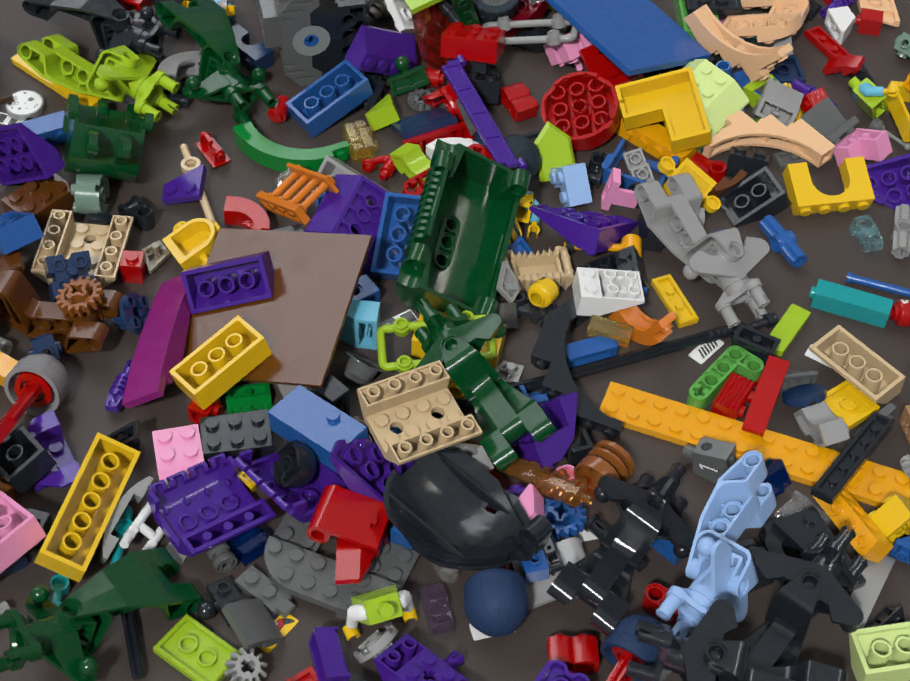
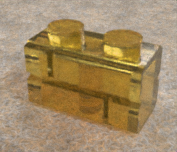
M364 120L342 125V137L350 145V156L354 164L362 163L365 158L373 159L376 157L378 143L376 139H372V129L367 127Z

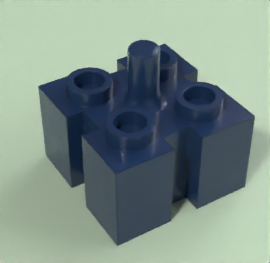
M89 250L71 253L69 259H64L63 254L45 257L43 265L46 279L52 278V282L48 287L51 302H57L55 297L59 295L58 289H64V283L69 284L70 279L76 281L79 276L82 279L89 276L88 272L92 268Z

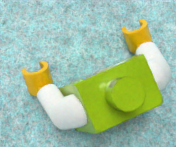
M394 584L350 597L352 606L348 608L346 625L342 630L347 641H350V638L354 636L356 638L361 636L357 627L358 622L374 625L401 616L405 624L410 619L417 621L418 616L411 594L407 590L398 592Z

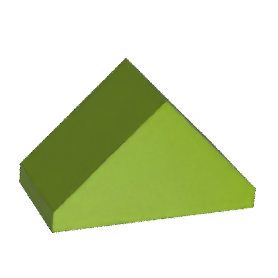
M387 94L365 114L372 131L379 130L400 120L397 108L390 94Z

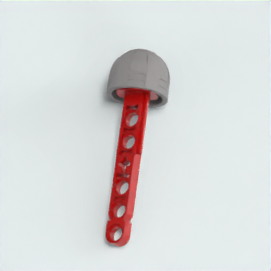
M44 353L25 356L7 374L4 381V389L13 405L0 421V444L24 413L39 416L50 410L55 411L65 398L69 385V376L64 365L55 357Z

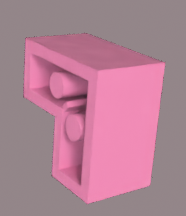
M856 128L838 142L834 149L838 167H840L845 158L864 156V160L880 162L893 152L887 131Z

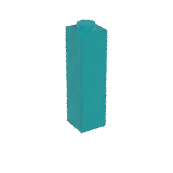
M822 279L818 280L816 287L812 286L809 298L812 299L810 306L812 308L881 328L886 326L893 303L892 299Z

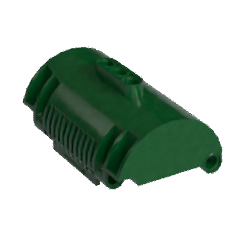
M437 139L430 169L426 176L406 246L405 259L402 261L395 286L397 296L407 307L420 314L416 308V303L419 301L423 307L424 304L420 299L427 298L432 307L440 312H445V308L454 303L461 312L468 310L474 315L497 313L499 303L495 300L499 273L502 262L506 258L520 199L528 191L531 174L524 169H515L513 171L460 143L449 144Z

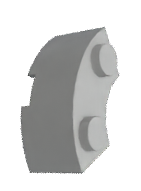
M825 401L802 408L793 413L804 435H810L815 440L813 444L819 447H826L850 439L847 424L844 423L842 417L838 418L833 415Z

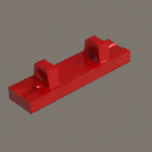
M462 121L403 140L402 145L405 143L417 144L426 155V145L438 138L459 137L474 140L475 135H470L465 122Z

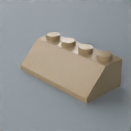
M837 325L809 347L812 353L875 403L887 404L902 390L906 376L840 325Z

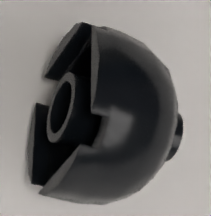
M286 441L279 447L276 453L280 455L278 462L273 464V475L276 483L282 485V487L298 489L307 485L317 472L314 452L307 445L292 441Z

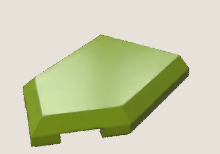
M547 121L534 141L541 157L538 169L540 183L550 181L549 174L551 173V168L575 164L570 136Z

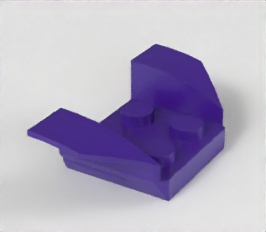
M50 410L33 418L27 428V431L57 462L51 470L33 485L36 492L49 487L64 488L72 484L80 469L78 461L75 462L63 437L61 426L54 410Z

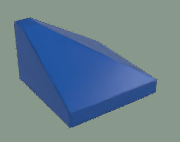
M521 235L508 246V250H512L516 255L519 251L522 255L524 251L527 255L531 251L533 252Z

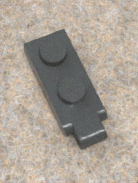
M252 565L235 579L236 587L251 599H261L268 612L273 616L278 613L283 618H286L296 609L295 605L291 602L292 597Z

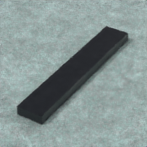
M874 412L813 486L810 495L832 505L892 430L895 420Z

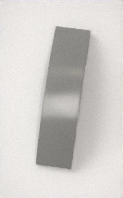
M148 476L136 483L117 503L100 539L99 563L104 564L119 540L111 532L129 501L132 500L138 504L154 478Z
M888 555L879 563L867 561L868 566L861 573L866 583L863 587L854 590L850 596L864 615L862 624L858 629L864 628L896 559Z

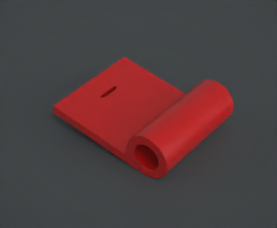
M593 44L578 51L587 71L596 73L598 76L608 80L614 88L617 85L644 79V73L627 76Z
M336 484L327 485L322 492L306 534L308 538L317 543L328 542L332 535L377 551L388 521L384 502L345 489Z

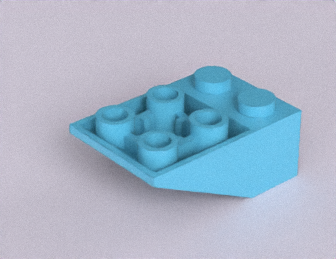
M352 299L339 339L355 348L377 350L376 332L380 327V302Z

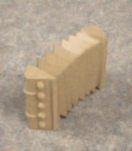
M556 246L553 252L549 248L548 253L543 249L542 254L537 251L535 255L532 251L529 255L525 251L523 255L520 251L516 255L512 250H507L505 261L508 262L522 287L520 292H523L524 289L528 292V288L541 277L552 279L557 284L558 289L562 286L564 290H567L574 280V270L570 261L571 257L566 247Z

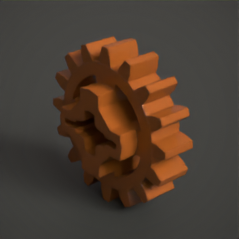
M79 276L76 281L70 279L69 284L64 283V289H58L59 295L55 297L56 303L64 315L69 313L70 317H73L75 314L82 317L84 312L90 314L91 309L97 310L96 304L103 303L102 298L105 297V294L97 278L91 280L90 276H87L85 279Z

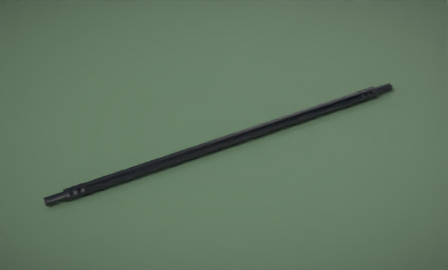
M720 326L568 369L572 379L576 380L728 338V335L734 333L728 327ZM546 375L509 385L516 390L519 389L520 385H524L527 393L542 389V383ZM466 397L455 399L461 411L474 408L472 401L469 402ZM438 412L431 414L435 418L442 417V414Z

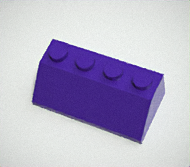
M361 24L344 58L357 70L394 75L401 72L394 64L398 56H406L409 59L410 65L408 69L415 67L417 63L415 39L412 34Z
M269 251L190 267L180 272L191 314L272 298L274 295V268Z

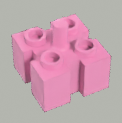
M578 32L576 40L572 42H562L556 46L545 44L543 47L551 66L558 64L561 67L568 63H574L576 70L581 71L584 67L578 51L592 45V43Z

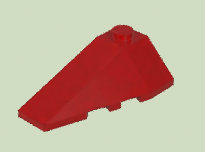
M388 522L377 551L337 538L336 585L360 583L371 567V561L374 557H378L381 546L386 545L388 542L390 528Z

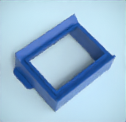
M621 139L614 153L608 154L601 165V168L604 169L603 184H606L612 169L617 168L621 159L623 160L622 154L626 153L624 151V139ZM673 156L672 159L675 162L676 168L679 162V157ZM645 158L651 170L661 173L657 167L658 162ZM621 173L619 188L628 189L635 182L645 183L647 181ZM665 174L662 175L659 181L661 186H663V184L668 179V177Z

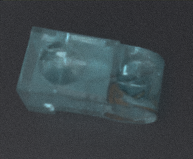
M871 215L853 218L848 231L851 236L857 238L861 250L865 254L882 250L884 246L883 238Z

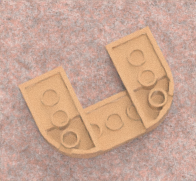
M740 0L743 9H751L753 7L769 8L771 6L772 8L768 14L727 16L723 25L736 36H744L745 38L757 36V42L771 44L777 39L797 33L810 10L809 0Z

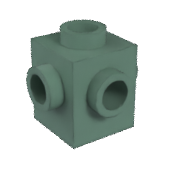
M905 32L896 38L893 47L898 51L896 55L904 60L907 57L910 59V34Z

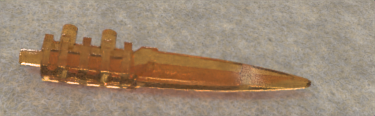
M468 440L461 442L466 444L481 445L479 443H475ZM518 457L516 462L502 471L528 485L530 483L533 484L539 493L572 507H577L582 502L591 505L593 502V496L587 494L586 478H575L570 482L569 475H567V471L563 468L550 473V467L545 466L541 469L539 463L529 462ZM491 460V462H492L494 468L497 469V470H499V469L496 467V465L493 463V461Z

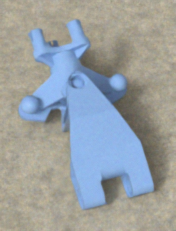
M753 450L745 453L718 479L700 515L686 566V576L694 581L688 589L674 585L671 586L666 593L667 597L656 610L659 618L669 621L676 609H678L677 623L671 630L674 636L685 637L689 631H693L712 604L719 599H725L733 605L738 623L742 622L747 614L748 592L758 583L759 577L749 550L735 542L745 528L762 527L777 505L771 484L768 482L762 483L767 476V469L763 455L758 451Z

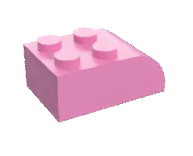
M198 424L152 431L159 481L165 480L167 477L182 470H185L188 477H190L187 468L204 461Z

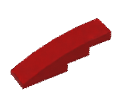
M769 355L741 430L761 437L764 436L789 369L790 361Z

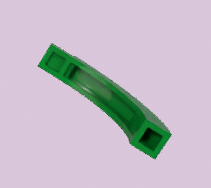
M251 121L233 126L234 142L238 148L256 163L276 171L291 173L286 167L287 163H291L294 165L299 164L303 168L318 172L326 155L343 162L350 160V145L348 141L312 149L291 148L265 138L256 130Z

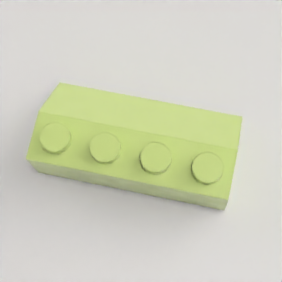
M910 622L857 629L854 633H849L851 667L856 681H910Z

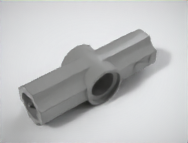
M908 204L896 206L894 211L891 254L897 259L909 257L910 206Z

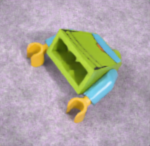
M857 76L848 82V85L852 88L854 101L872 121L876 117L881 116L885 111L891 113L888 107L887 96L895 98L900 90L898 84L890 83L888 89H885L884 86L877 87L868 78L860 81Z

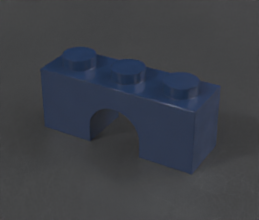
M239 24L232 26L240 62L247 69L253 71L256 67H262L266 70L274 65L272 49L265 48L263 42L250 45L249 32Z

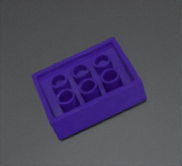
M21 122L0 126V183L2 186L48 179L66 166L61 154L54 146Z

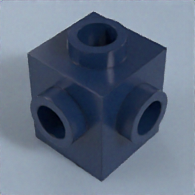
M50 332L29 339L32 349L28 350L30 355L42 354L44 349H49L46 354L55 357L57 360L61 359L59 353L63 351L59 340L54 341Z

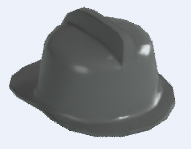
M346 352L349 355L344 375L356 383L364 384L372 381L379 371L393 373V371L382 370L376 361Z

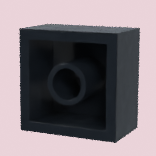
M22 424L6 436L0 444V473L21 495L57 464Z

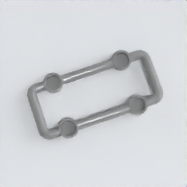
M560 13L554 14L552 19L511 21L508 16L498 17V21L486 22L482 25L485 28L496 26L506 31L512 28L552 26L554 30L548 31V34L545 36L505 37V46L547 43L550 46H556L562 42L576 40L579 32L573 25L571 33L568 35H561L559 30H555L572 25Z

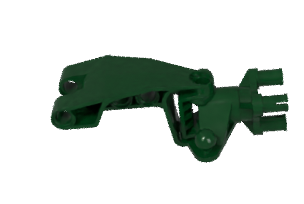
M175 0L157 2L155 7L156 15L166 28H185L202 48L199 77L196 75L188 76L186 86L182 90L183 95L193 99L218 101L220 103L229 102L233 106L232 117L237 124L251 121L256 128V124L249 117L252 107L261 99L268 108H272L277 104V99L272 95L270 88L264 82L266 78L265 69L262 67L254 68L252 77L245 76L239 71L241 68L240 56L226 10L213 0H191L187 8Z
M422 298L420 300L424 306L422 307L418 301L416 308L422 314L426 327H419L414 334L422 344V350L426 355L416 368L438 360L441 361L445 370L469 402L472 401L478 425L483 432L481 435L482 439L479 442L496 467L502 472L518 460V455L514 452L512 443L528 431L537 443H541L556 432L557 429L535 399L531 400L502 380L499 373L480 353L485 341H491L493 338H502L506 333L505 324L502 323V319L498 314L493 313L470 321L466 315L462 314L458 306L453 303L445 308L447 317L434 309L427 298Z
M165 547L131 551L101 570L62 601L59 606L48 600L50 597L49 588L43 584H37L31 589L30 596L26 599L27 619L16 608L7 609L0 614V630L8 629L10 643L9 650L4 651V656L0 657V673L8 670L16 671L22 669L26 661L34 662L44 658L73 681H96L99 663L90 655L96 652L113 621V617L140 608L157 607L160 608L170 621L183 617L186 614L195 613L198 604L205 600L193 583H170L168 579L173 577L179 571L178 563Z

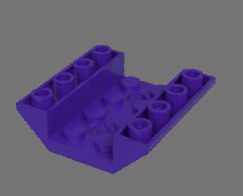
M336 174L334 180L339 192L336 194L326 191L304 232L354 234L351 228H355L359 235H372L373 239L362 271L374 278L375 276L370 270L385 193L387 191L363 175ZM366 199L371 200L374 206L369 205Z

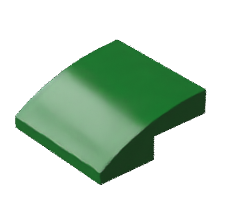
M269 383L233 386L225 392L228 414L265 409L269 411L272 408Z

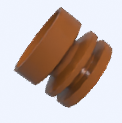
M600 440L588 452V455L575 466L573 475L578 486L588 496L596 500L593 493L594 489L598 486L600 477L608 475L628 482L635 474L636 468L629 453L621 446L609 440Z

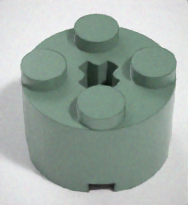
M104 174L76 175V183L71 184V195L75 198L73 204L74 214L107 213L109 204H105L106 197H110L108 178L104 177Z

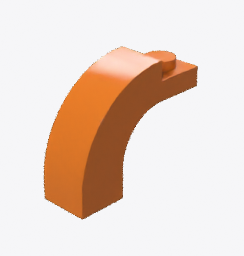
M637 305L615 311L609 316V319L625 336L636 343L646 346L656 345L673 332L671 330L673 327L671 322L677 318L674 312L671 311L661 319H652L645 315Z

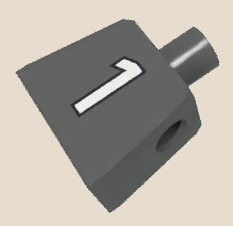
M703 437L696 447L686 444L682 457L692 460L694 474L717 484L718 479L736 463V444Z

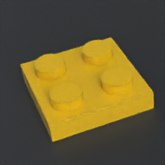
M847 380L829 390L826 399L822 401L826 402L833 415L843 418L849 430L870 418L874 412L878 413L880 409L877 403Z

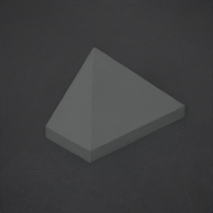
M788 370L781 391L798 385L816 384L818 371Z

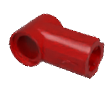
M697 152L692 156L691 161L717 184L724 176L726 177L727 166L724 162L719 160L712 161Z

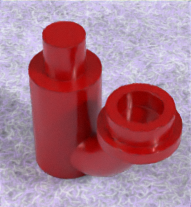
M381 155L373 159L365 158L361 165L363 171L370 173L376 169V165L384 163L380 168L378 176L382 181H385L386 178H391L397 170L390 155Z

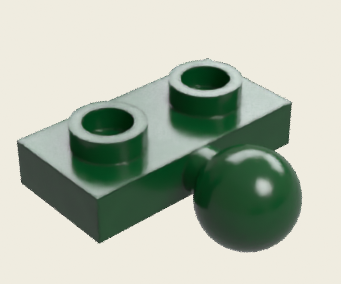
M398 56L394 62L395 67L401 72L387 77L394 96L430 84L423 64L408 69L410 62L406 56Z

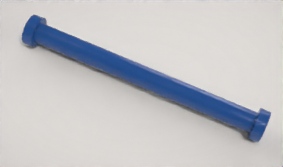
M851 271L848 272L845 282L847 284L852 282L910 298V289L854 275Z

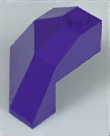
M576 391L559 395L545 403H538L557 431L541 443H537L528 431L511 444L514 452L518 455L517 461L531 470L541 469L544 472L554 468V463L562 460L574 439L578 400Z

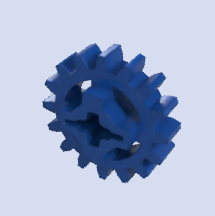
M554 495V500L545 499L544 516L552 524V534L556 536V541H559L560 537L567 539L569 535L577 537L578 531H584L587 516L586 508H582V502L575 503L574 497L568 500L566 495H563L562 499H558L557 495Z

